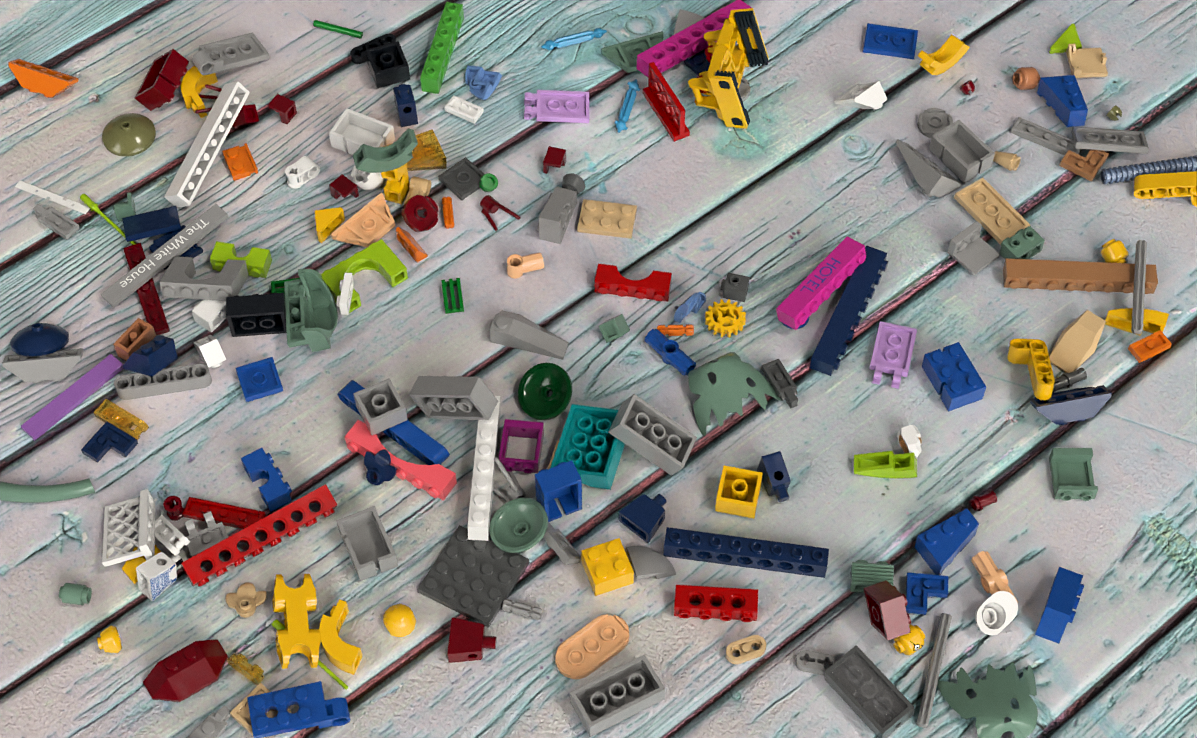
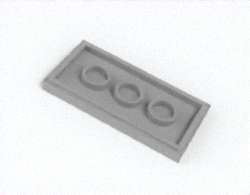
M1072 127V136L1076 149L1148 154L1149 147L1143 131Z

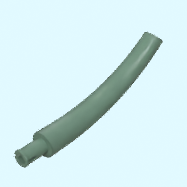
M89 478L56 485H22L0 481V500L8 502H56L95 493Z

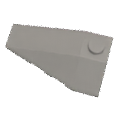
M897 139L896 144L918 185L923 188V193L929 197L934 195L940 198L961 187L962 184L953 176L937 168L938 165L924 158L923 154L909 144Z
M503 310L495 315L490 327L491 343L563 360L569 345L567 341L522 315Z

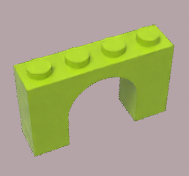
M382 239L372 243L364 250L356 252L350 258L341 261L338 265L325 270L321 274L336 304L337 296L341 295L340 281L344 279L345 273H352L354 275L362 270H374L379 272L392 287L408 279L407 268ZM354 288L349 313L361 307L360 295Z

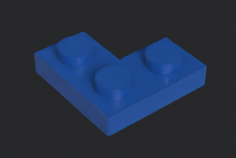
M907 572V613L926 615L927 596L948 597V576Z

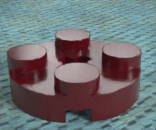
M416 195L406 201L401 214L404 217L405 223L412 230L422 232L433 228L437 224V212L439 210L432 198ZM418 210L424 211L423 218L418 216Z

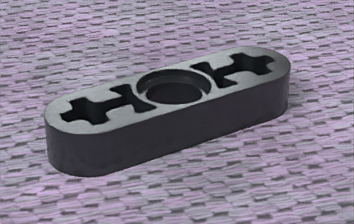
M385 34L353 48L350 51L352 62L355 64L367 62L365 50L397 42L395 35Z

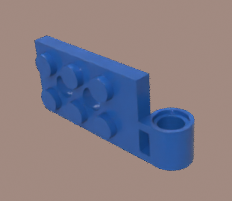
M321 681L247 697L254 738H264L314 726H319V729L330 726H342L350 722L347 699L333 698L325 700ZM291 705L299 706V710L296 713L288 712V708ZM275 709L278 711L274 718L266 716L269 710Z

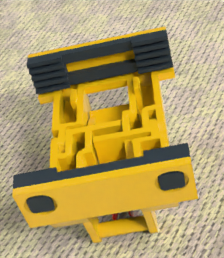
M753 8L731 10L729 18L725 19L721 30L710 31L704 34V40L708 43L704 53L707 56V61L710 63L709 69L699 73L697 78H692L688 81V85L692 88L695 96V104L716 110L718 118L724 121L726 127L747 129L750 118L747 109L744 108L738 90L745 67H749V64L751 67L753 65L757 66V64L758 66L760 64L762 66L764 64L768 65L769 57Z

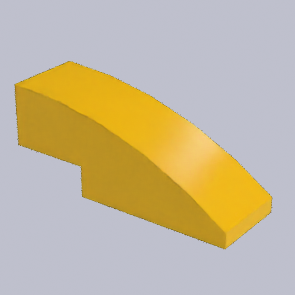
M1133 308L1109 310L1105 319V325L1132 333ZM1144 309L1143 330L1150 333H1155L1159 330L1163 332L1169 314Z

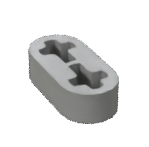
M803 650L797 655L796 666L803 672L825 676L824 671L828 668H824V662H829L830 667L836 660L829 654ZM804 657L808 658L807 664H803Z

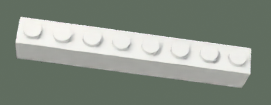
M238 81L227 83L223 86L164 196L177 208L191 205L250 93Z
M495 396L498 403L490 419L478 420L468 517V540L488 541L496 463L494 458L497 452L500 420V396Z

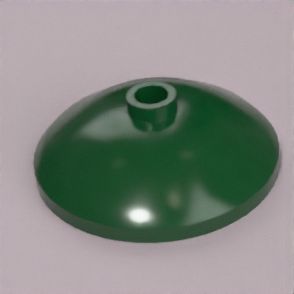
M540 363L530 368L522 377L518 387V400L521 408L527 415L537 420H550L559 416L567 408L572 397V382L568 373L562 367L553 363Z

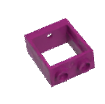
M505 419L499 460L507 472L521 471L527 474L539 472L544 438V423ZM509 436L537 439L534 460L506 458Z

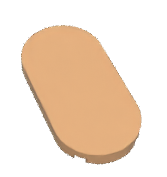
M608 614L598 616L559 645L555 656L559 672L570 679H582L589 676L627 646L629 642V627L627 623L619 616H608Z

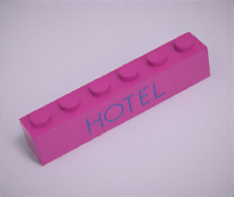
M847 236L776 308L778 320L794 330L803 325L807 318L816 312L825 300L829 299L833 291L839 288L848 276H851L854 270L865 261V245Z

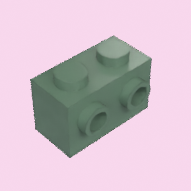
M1028 226L1024 230L1020 229L1011 238L1004 239L1001 243L999 254L1005 260L1006 258L1030 259L1042 251L1045 240L1031 226Z

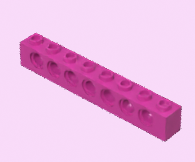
M736 0L638 54L637 70L648 77L649 63L651 62L655 63L661 73L707 48L708 43L704 40V34L710 31L721 30L725 19L729 18L731 10L749 9L752 7L742 0Z

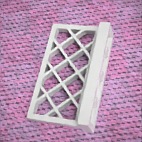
M149 490L140 491V497L105 506L102 555L104 567L144 556L146 561L152 558L155 551V501ZM139 504L134 511L130 510L133 506ZM120 510L115 516H111V512ZM125 513L129 514L124 520H120ZM135 517L138 518L133 525L129 524ZM115 523L119 524L114 530L110 529ZM125 527L129 528L123 535L120 534ZM134 531L138 532L133 539L129 538ZM115 537L119 538L113 545L110 544ZM124 541L128 542L123 549L119 548ZM134 545L138 547V550L128 552ZM114 551L118 552L116 556L109 558Z

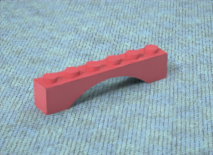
M359 419L345 435L347 448L353 453L357 452L363 455V457L367 451L375 456L380 450H387L381 444L377 435H371L366 424ZM388 451L391 458L390 465L397 469L396 476L401 480L406 479L411 482L417 489H424L433 498L438 497L444 501L457 484L456 473L440 464L418 465L399 459Z

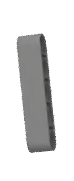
M193 364L162 369L154 376L140 373L121 375L115 379L114 386L120 399L130 400L206 388L212 383V378L207 365Z

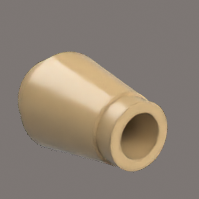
M994 152V162L1009 171L1017 170L1021 160L1017 154Z

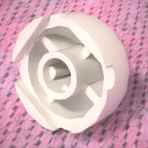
M356 166L353 167L351 177H353L351 181L363 190H373L380 187L385 181L381 173L364 172L357 170Z

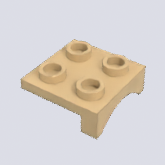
M1068 44L1066 53L1072 75H1075L1076 78L1107 77V57H1105L1106 53H1102L1101 48L1076 49V44Z

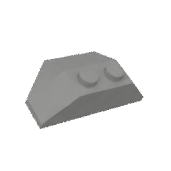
M83 348L58 350L42 356L6 355L2 365L25 382L60 381L65 379L80 361L84 351Z

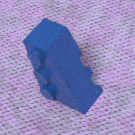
M1075 75L1041 77L1037 94L1040 97L1043 96L1046 104L1055 110L1058 118L1066 127L1084 126L1088 109Z
M965 509L918 535L914 547L934 574L941 575L945 568L953 562L958 553L976 535L979 523L970 511Z
M1059 567L1035 635L1058 644L1060 643L1067 623L1073 622L1076 611L1072 609H1077L1080 600L1077 595L1081 596L1084 584H1081L1083 575Z

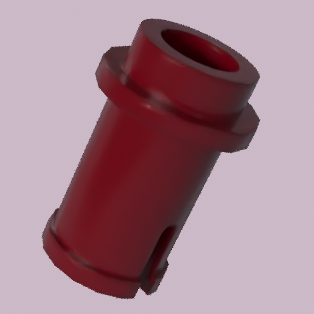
M992 490L980 496H973L970 500L971 507L975 511H981L983 507L996 503L997 496Z

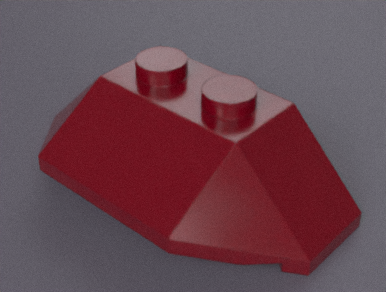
M218 639L195 641L159 661L145 678L143 684L153 700L181 702L218 681L228 655Z

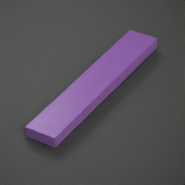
M112 354L108 355L21 425L22 430L35 441L123 370V364Z

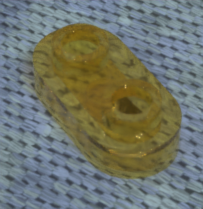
M233 653L227 659V662L233 669L254 684L259 685L263 681L264 671L258 665L254 664L252 666L248 663L247 658L242 654L238 653L236 655Z

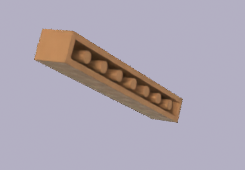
M1006 258L1003 267L1004 287L1013 289L1029 288L1133 293L1135 264ZM1146 264L1145 294H1154L1158 284L1156 265Z

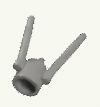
M495 457L494 460L510 486L506 489V495L494 486L493 492L503 498L506 503L514 499L525 498L526 494L520 487L513 472H507L498 457Z

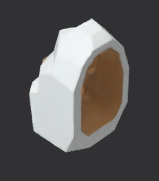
M909 425L898 431L897 439L903 453L914 452L917 459L922 452L921 434L915 425Z

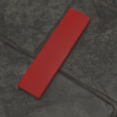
M193 497L188 498L183 511V517L205 521L203 514L211 511L216 524L222 522L225 526L244 529L266 517V513L263 511Z

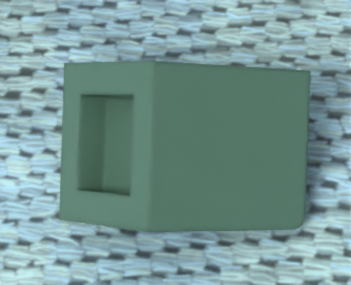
M131 192L127 193V202L115 203L114 212L118 222L123 221L122 218L136 215L135 203Z
M623 314L599 325L606 343L622 337L630 331Z

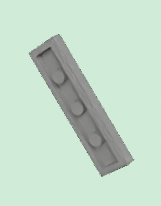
M1018 117L1010 132L1062 155H1066L1068 150L1076 154H1080L1082 149L1075 148L1073 139Z

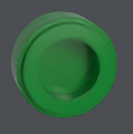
M487 173L480 178L479 186L485 192H492L498 186V179L495 175Z

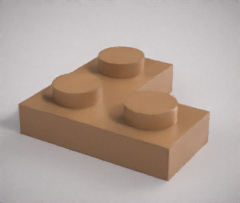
M1068 150L1059 166L1092 182L1107 160L1109 153L1102 150H1090L1086 157H1083Z

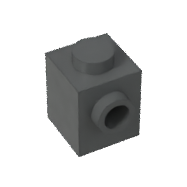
M728 273L726 280L723 279L721 283V290L724 291L723 298L745 302L750 277Z

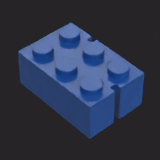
M959 342L943 347V351L938 349L924 355L922 368L937 394H941L940 399L948 412L983 399L986 385Z
M572 460L561 462L553 468L543 469L534 474L536 501L544 507L548 516V522L562 517L555 501L556 498H558L565 515L582 510V479Z

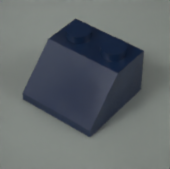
M163 335L154 337L153 340L142 345L132 353L123 365V369L154 376L178 359L174 339Z

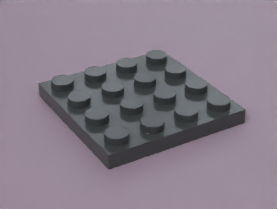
M459 525L418 587V593L489 628L502 608L504 599L509 597L530 561L518 553H509L499 549L489 539L488 541L468 540V529Z

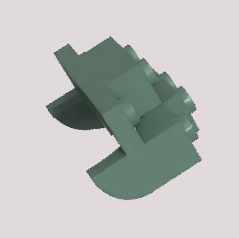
M298 269L300 279L284 282L287 345L291 348L308 344L312 352L331 349L330 337H332L338 322L335 300L318 271Z

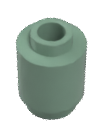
M65 583L59 590V598L62 600V603L89 604L92 596V589L82 584Z

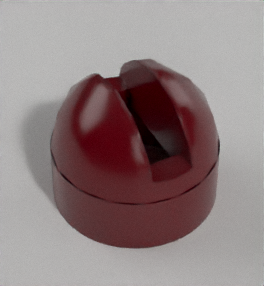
M972 80L965 82L959 87L965 95H970V90L972 92L975 91V85Z

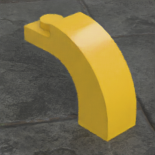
M951 34L936 52L928 54L921 50L917 55L922 59L919 65L932 75L942 74L954 66L970 47Z
M195 65L187 71L181 83V92L187 109L192 108L194 113L196 110L205 109L199 94L206 84L211 85L218 82L216 73L202 75ZM198 113L200 118L207 116V113Z
M339 599L337 605L332 607L330 617L323 614L319 627L320 639L329 661L340 670L354 675L363 656L361 648L350 645L339 637L340 629L349 612L347 602Z

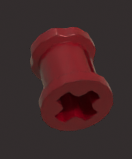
M177 496L167 497L163 503L167 516L172 521L180 520L183 518L184 511L180 498Z

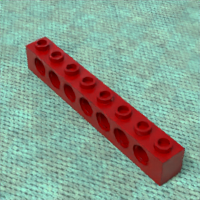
M325 484L182 562L181 566L192 586L198 585V587H201L208 583V578L216 574L219 577L228 572L227 568L233 564L237 567L246 562V557L250 555L255 557L264 552V547L268 545L273 547L281 543L282 537L286 535L292 537L299 533V528L306 525L308 528L318 522L317 518L322 515L325 518L335 513L334 509L337 507V503ZM317 503L320 510L312 512L309 509V504ZM295 512L300 513L302 520L300 522L293 521L291 514ZM276 522L282 523L284 530L281 532L275 531L273 524ZM263 532L266 534L267 539L260 542L256 540L255 534ZM246 542L249 549L245 552L239 551L237 544ZM221 552H228L231 558L229 561L223 562L219 559V554ZM203 562H210L212 569L205 572L201 569L200 565Z

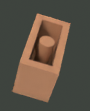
M138 318L113 344L118 357L127 361L133 352L156 337V333L152 325Z

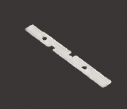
M19 181L15 186L18 189L45 199L50 197V201L84 214L90 209L70 199L65 201L62 196L23 181Z

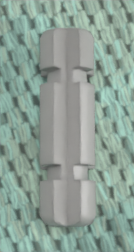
M504 599L503 611H513V614L524 617L532 616L531 618L535 620H540L542 616L541 608L535 606L531 608V605L520 602L513 603V600Z

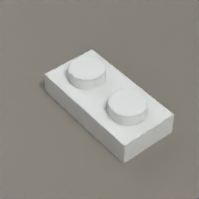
M345 273L344 279L340 281L341 295L337 296V307H340L342 315H349L354 288L352 273Z

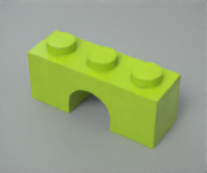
M216 241L210 257L213 270L221 272L228 259L246 260L249 276L255 278L267 277L272 263L269 249L252 247L247 256L236 257L234 244Z

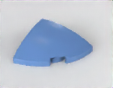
M468 65L465 72V82L470 87L469 91L475 97L486 100L494 92L502 78L499 72L485 71L482 67Z
M697 292L687 298L676 310L674 320L681 323L691 311L697 314L706 302V295L702 292Z

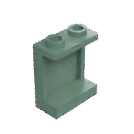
M1052 448L1049 463L1055 499L1063 501L1071 499L1089 501L1095 499L1098 486L1094 485L1091 465L1093 457L1092 448Z

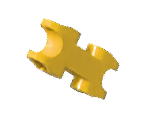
M276 574L272 598L273 612H284L285 630H276V653L282 669H288L290 656L295 653H301L308 658L311 668H317L321 643L319 629H309L307 611H316L317 606L316 589L311 575L304 574L302 586L294 589L285 585L282 574Z

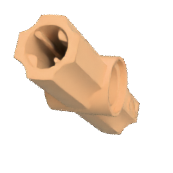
M981 551L972 557L971 561L981 576L982 586L987 593L992 595L998 591H1006L1014 596L1008 586L1006 574L1002 569L997 568L988 551Z

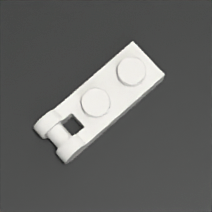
M163 515L155 521V537L170 552L177 556L180 553L179 550L184 545L187 546L190 541Z

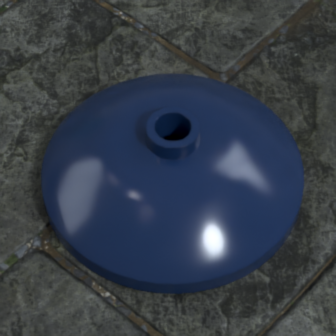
M35 323L18 331L12 337L10 346L13 352L23 356L47 355L65 347L69 342V334L65 329L57 325Z

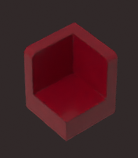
M279 94L268 104L270 109L280 113L282 123L288 124L297 114L295 101Z
M255 104L243 105L232 127L259 122Z
M548 147L543 161V172L546 174L550 166L557 168L565 166V149Z
M343 174L329 184L331 196L335 199H338L340 196L345 198L349 194L355 198L359 196L357 185Z

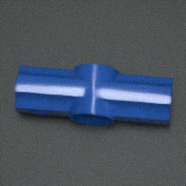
M652 329L648 332L645 342L662 356L663 362L672 365L682 375L688 376L689 371L696 367V363L679 349L678 343L674 340H669L657 329Z

